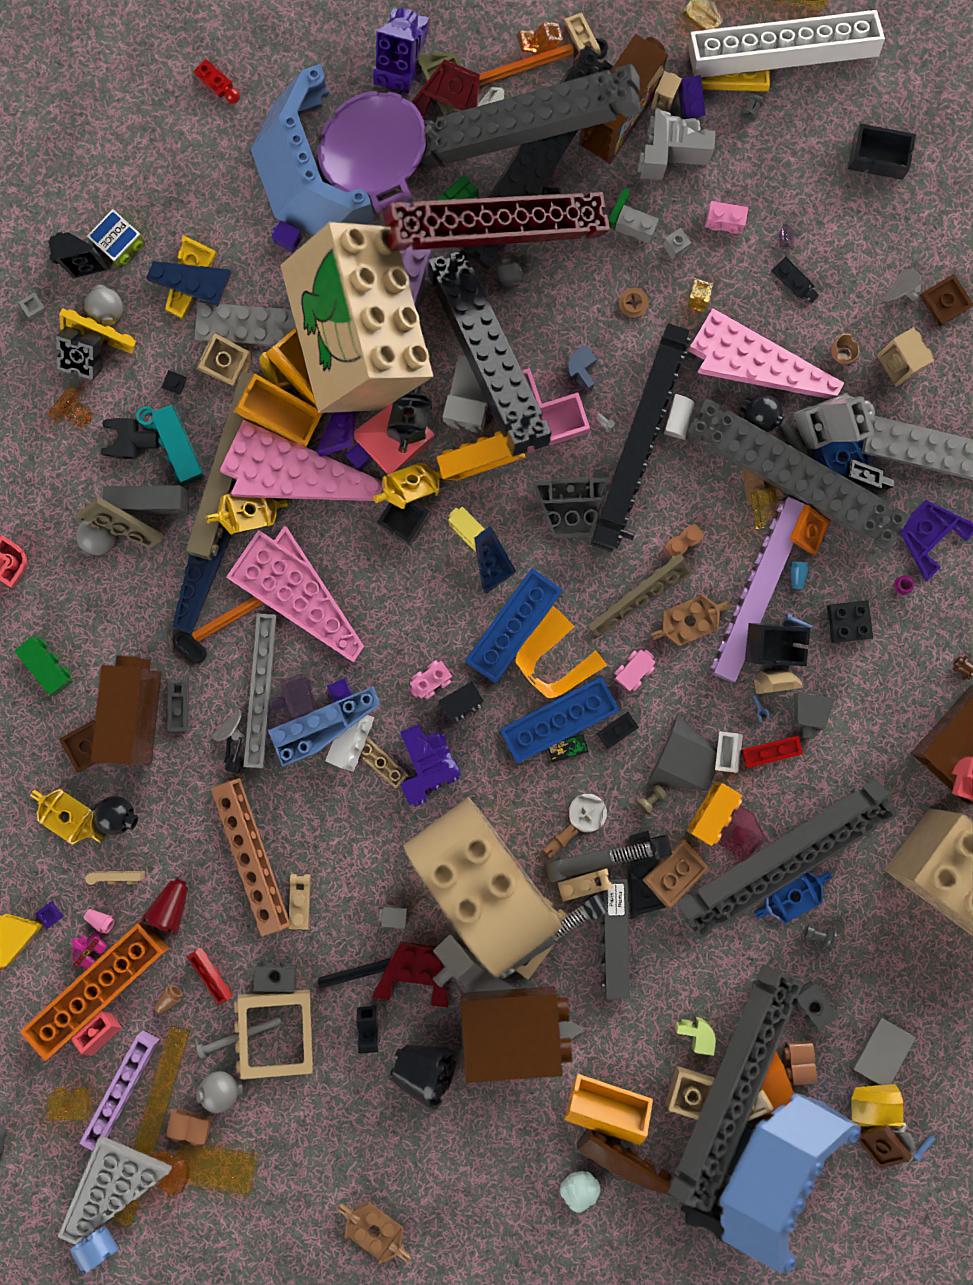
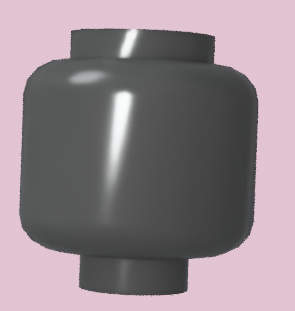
M513 258L503 259L502 264L497 266L498 281L504 285V288L517 286L522 280L521 265L519 262H513Z

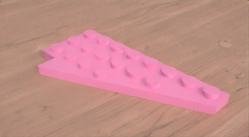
M712 309L688 350L704 360L698 370V373L826 399L838 396L844 382L715 309Z
M245 420L242 421L220 468L221 473L237 479L231 492L233 497L374 501L373 496L380 494L383 489L381 480L325 455L320 457L316 451Z
M284 526L275 540L258 530L226 578L352 662H355L364 649V645L289 529Z

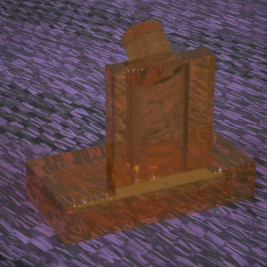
M70 384L47 415L58 423L65 415L83 428L85 424L91 423V416L94 413L76 401L81 392Z

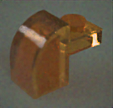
M543 22L536 31L520 30L517 33L521 51L532 52L533 56L555 49L563 41L559 23Z
M161 1150L150 1155V1157L172 1166L169 1174L160 1179L158 1188L172 1197L183 1192L190 1174L186 1158L180 1152L171 1157L170 1153Z

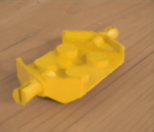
M417 463L385 475L382 481L383 492L374 495L373 500L376 504L388 500V502L399 508L405 509L406 503L434 492L438 496L439 479L442 478L441 471L435 472L426 464ZM407 480L415 481L416 483H410Z
M223 495L220 498L218 512L206 515V519H208L206 522L219 521L231 535L260 527H270L274 524L276 510L287 507L288 503H286V499L276 501L273 498ZM246 505L253 507V514H248L245 511Z
M62 788L51 792L47 796L42 795L36 790H33L32 794H30V797L37 800L39 804L37 821L70 844H76L87 837H91L101 843L102 839L105 838V836L95 831L93 811L64 792ZM64 811L70 816L68 822L61 820V814Z

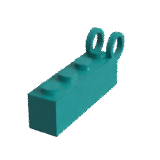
M172 405L157 411L148 406L141 407L137 411L136 418L145 428L158 430L160 435L158 441L162 448H166L168 454L165 456L170 465L173 464L175 469L173 475L176 481L181 482L185 486L205 477L176 409ZM152 413V419L149 422H144L145 415Z

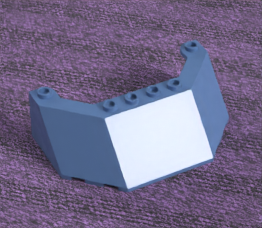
M321 64L302 70L276 99L250 149L274 217L312 235H315L329 222L361 225L375 222L372 205L366 191L355 189L346 193L322 182L298 114L323 106L322 96L329 94Z
M796 1093L790 1097L791 1102L787 1106L781 1105L772 1112V1118L768 1122L762 1121L757 1125L720 1199V1206L724 1210L721 1214V1226L724 1227L722 1240L779 1273H789L796 1265L795 1255L789 1252L788 1234L794 1229L795 1220L798 1214L803 1211L805 1207L804 1202L813 1191L814 1182L817 1176L822 1173L825 1160L842 1144L855 1143L859 1139V1132L862 1128L826 1103Z

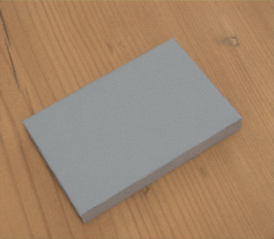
M879 1017L852 1069L880 1085H889L892 1083L916 1037Z

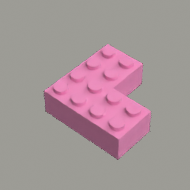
M530 368L522 370L542 411L541 420L547 421L552 432L549 446L589 433L590 426L578 392L542 404ZM533 446L528 447L527 453L536 451L534 450Z

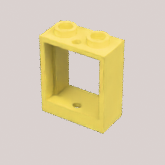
M463 506L460 509L455 508L449 514V526L476 552L474 537L485 529Z

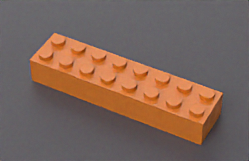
M140 921L30 1021L20 1033L44 1061H47L170 948L146 921Z

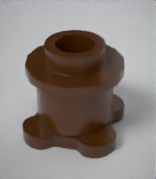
M967 656L958 657L953 663V671H958L963 675V680H970L973 677V663L968 660Z

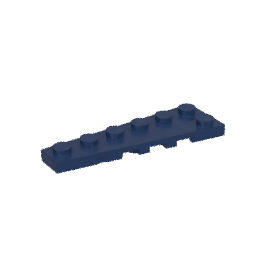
M225 527L223 536L219 538L217 543L219 545L218 553L216 556H213L212 560L188 554L189 559L187 567H185V577L183 585H181L180 599L177 603L172 627L189 634L193 633L232 536Z

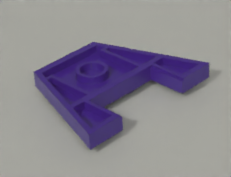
M927 500L923 501L912 512L903 529L899 531L925 581H928L940 569V566L927 553L951 529L964 541H967L973 535L972 522Z

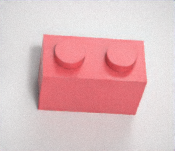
M100 1011L71 1040L81 1054L93 1056L122 1027L111 1013Z

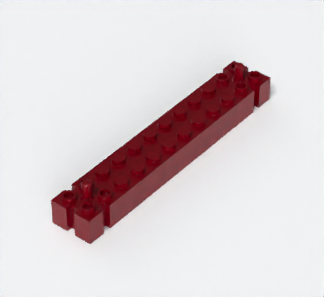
M603 192L589 193L585 197L583 193L421 201L413 202L409 207H406V202L390 203L383 211L386 228H391V233L387 236L390 252L406 251L411 245L413 250L571 240L580 239L584 235H586V238H599L610 230L608 217L603 215L602 212L606 207Z

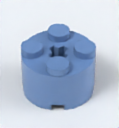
M103 1225L71 1248L70 1251L84 1275L103 1262L109 1255L115 1253L119 1247L108 1228Z

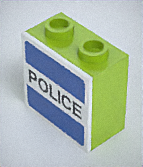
M113 209L87 235L89 240L119 268L122 265H126L131 259L130 256L135 251H140L145 242L141 234Z

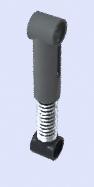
M661 835L650 838L649 842H644V845L641 843L640 845L637 844V846L634 845V847L630 846V848L627 846L626 849L625 847L623 849L620 848V850L617 848L616 851L615 849L611 851L607 848L572 857L558 858L555 861L549 860L544 863L549 882H554L575 875L612 868L616 863L620 864V862H627V860L630 862V860H637V858H644V856L646 858L647 856H653V859L668 857L672 855V849L668 835Z
M594 893L581 902L583 906H580L572 914L569 913V916L566 915V918L563 917V920L560 919L563 926L561 930L557 931L504 971L499 978L504 979L512 974L518 967L557 943L556 939H559L558 937H562L561 935H565L564 933H568L567 931L570 932V929L573 930V927L576 928V925L579 926V923L582 924V921L585 922V919L589 920L591 918V920H595L605 914L608 908L600 895Z

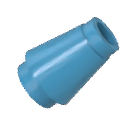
M792 561V566H790L792 588H804L809 571L807 562Z

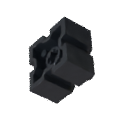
M68 326L56 335V350L61 351L56 356L57 370L70 374L73 371H77L78 376L93 380L102 371L103 357L99 356V353L103 350V336L89 332L86 335H82L81 330Z

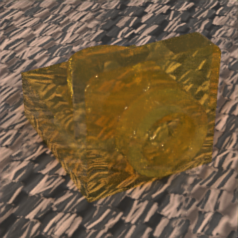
M694 279L687 308L705 312L710 300L713 283Z

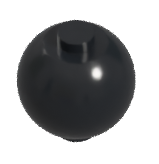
M760 394L753 399L747 397L740 411L745 413L744 418L746 421L765 432L772 431L776 426L780 427L784 420L780 402L768 394Z
M120 796L107 797L100 803H97L93 809L96 826L108 835H118L124 833L127 829L133 830L138 822V815L134 814L131 803Z

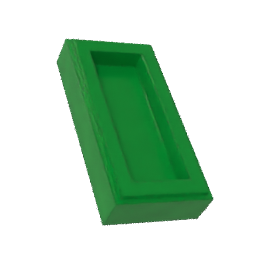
M626 188L623 189L608 219L611 230H614L622 208L629 199L630 190Z

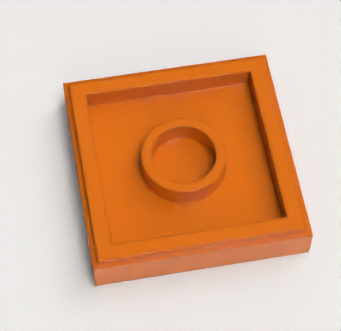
M804 505L789 540L807 553L816 556L830 521L810 505Z

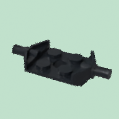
M420 386L413 389L412 393L406 394L394 401L392 405L387 435L400 443L398 449L400 453L407 452L408 444L426 439L425 431L430 409H432V401L425 395H419ZM409 412L414 413L410 416L406 415Z

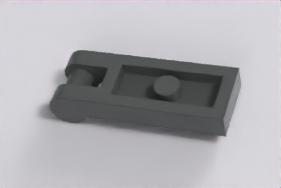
M169 678L167 731H188L189 678H182V680ZM176 687H181V693H176Z

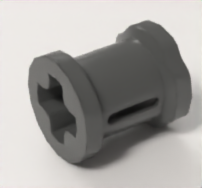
M750 94L747 98L746 107L741 111V115L754 121L757 118V111L764 101L759 95Z

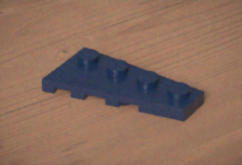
M153 261L146 279L149 282L218 307L232 272L230 269Z
M490 526L474 537L481 585L485 594L516 572L497 535Z

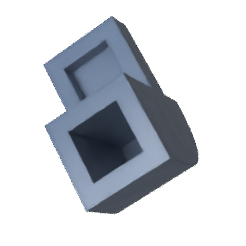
M587 344L572 354L567 372L570 381L577 377L576 381L581 389L585 388L588 392L594 388L595 383L586 370L594 366L597 359Z

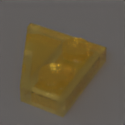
M692 0L682 11V15L701 31L718 29L723 22L720 14L716 11L714 1Z
M775 487L750 492L756 529L764 528L778 507V494L775 491Z

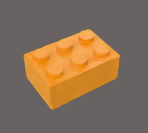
M715 781L686 831L711 846L713 843L717 844L722 836L720 833L724 826L727 827L732 819L731 813L741 805L742 800L740 798L742 795L727 785Z

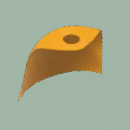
M552 606L543 620L527 638L515 658L516 664L526 678L547 698H555L562 695L607 666L595 650L555 683L546 684L538 678L534 679L531 674H534V667L539 658L575 627L554 606Z

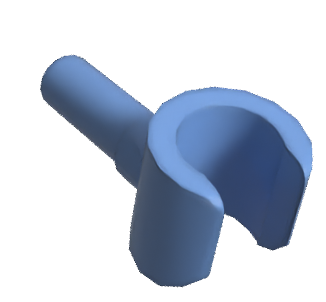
M754 695L753 698L758 707V720L762 723V714L767 715L768 720H770L769 711L763 708L758 695Z

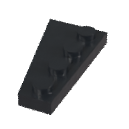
M646 830L630 835V846L634 847V845L637 846V844L640 845L641 843L644 845V842H649V831ZM644 856V858L640 857V859L631 860L633 916L666 908L662 901L642 880L658 864L657 859H653V856H647V858Z

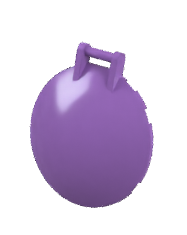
M370 91L347 100L335 110L336 114L330 121L327 120L322 129V138L320 145H318L319 164L326 179L334 187L346 193L355 189L366 191L368 197L371 198L376 213L379 214L390 203H398L404 199L409 200L412 198L406 180L417 168L423 156L426 144L425 124L416 106L411 101L409 102L404 99L402 95L394 92L378 93V91ZM401 186L402 192L379 202L378 196Z

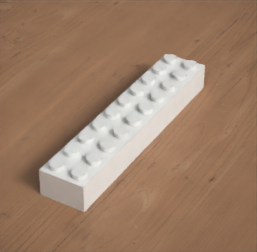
M877 10L694 31L690 33L688 51L693 74L709 77L879 57L885 37Z

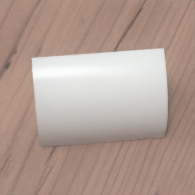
M675 394L663 434L685 440L695 405L694 401Z
M719 731L715 770L739 773L742 734Z

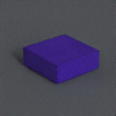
M53 901L35 913L46 929L64 917Z

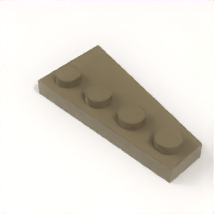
M97 497L76 513L74 519L78 522H82V520L90 522L91 526L97 529L100 526L109 529L110 533L116 536L125 535L127 540L152 548L163 539L162 533L100 497Z

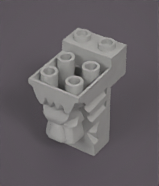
M656 108L654 116H650V123L647 129L649 139L647 145H645L644 152H640L637 172H640V179L663 180L667 162L708 165L714 151L715 131L701 130L700 122L696 118L681 119L678 116H671V113L662 111L660 108Z
M459 355L450 395L447 396L443 422H446V425L454 429L465 427L470 432L479 433V431H484L488 403L467 358Z
M844 393L815 406H809L794 413V417L805 448L817 449L831 442L859 441L873 435L874 431L871 423L874 422V415L876 413L873 404H870L868 400H864L863 396L854 398L849 396L848 393Z

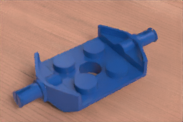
M862 439L859 441L831 442L815 449L812 459L845 477L847 461L853 459L869 465L870 455L862 453L864 443ZM839 453H844L846 455V462H840L838 460Z
M827 871L817 877L810 872L805 873L767 897L764 907L754 912L756 918L759 919L767 914H772L782 922L787 923L820 905L823 902V883L833 879L830 872ZM793 891H798L799 899L794 902L791 901L790 894Z

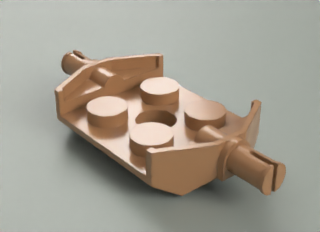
M702 594L663 611L662 628L650 633L651 637L657 635L652 638L653 641L663 636L667 637L679 647L718 630L721 611L731 608L728 600L715 604ZM686 616L694 617L695 624L693 626L685 624Z
M369 1201L360 1204L354 1209L351 1208V1210L342 1203L338 1206L337 1211L347 1219L345 1239L349 1237L377 1258L378 1264L395 1256H399L408 1263L412 1255L402 1249L403 1245H401L404 1227ZM373 1225L378 1226L380 1233L372 1235L369 1232V1228Z

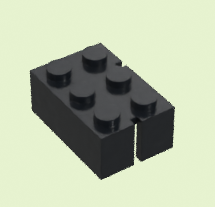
M860 123L853 136L847 169L865 172L867 169L869 174L903 180L910 171L913 155L911 153L914 150L916 134Z
M748 623L745 662L761 665L807 666L808 649L795 647L793 644L809 645L811 628L797 625Z

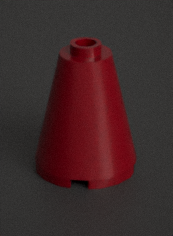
M177 878L175 881L170 880L144 913L141 921L145 922L148 919L147 924L166 932H171L172 929L174 930L172 934L177 936L188 892V887L185 886L186 882Z

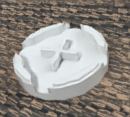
M582 794L571 802L568 816L576 829L582 832H593L604 824L607 818V809L599 797L593 794Z

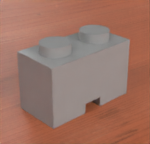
M624 205L615 231L636 237V239L650 244L659 218Z

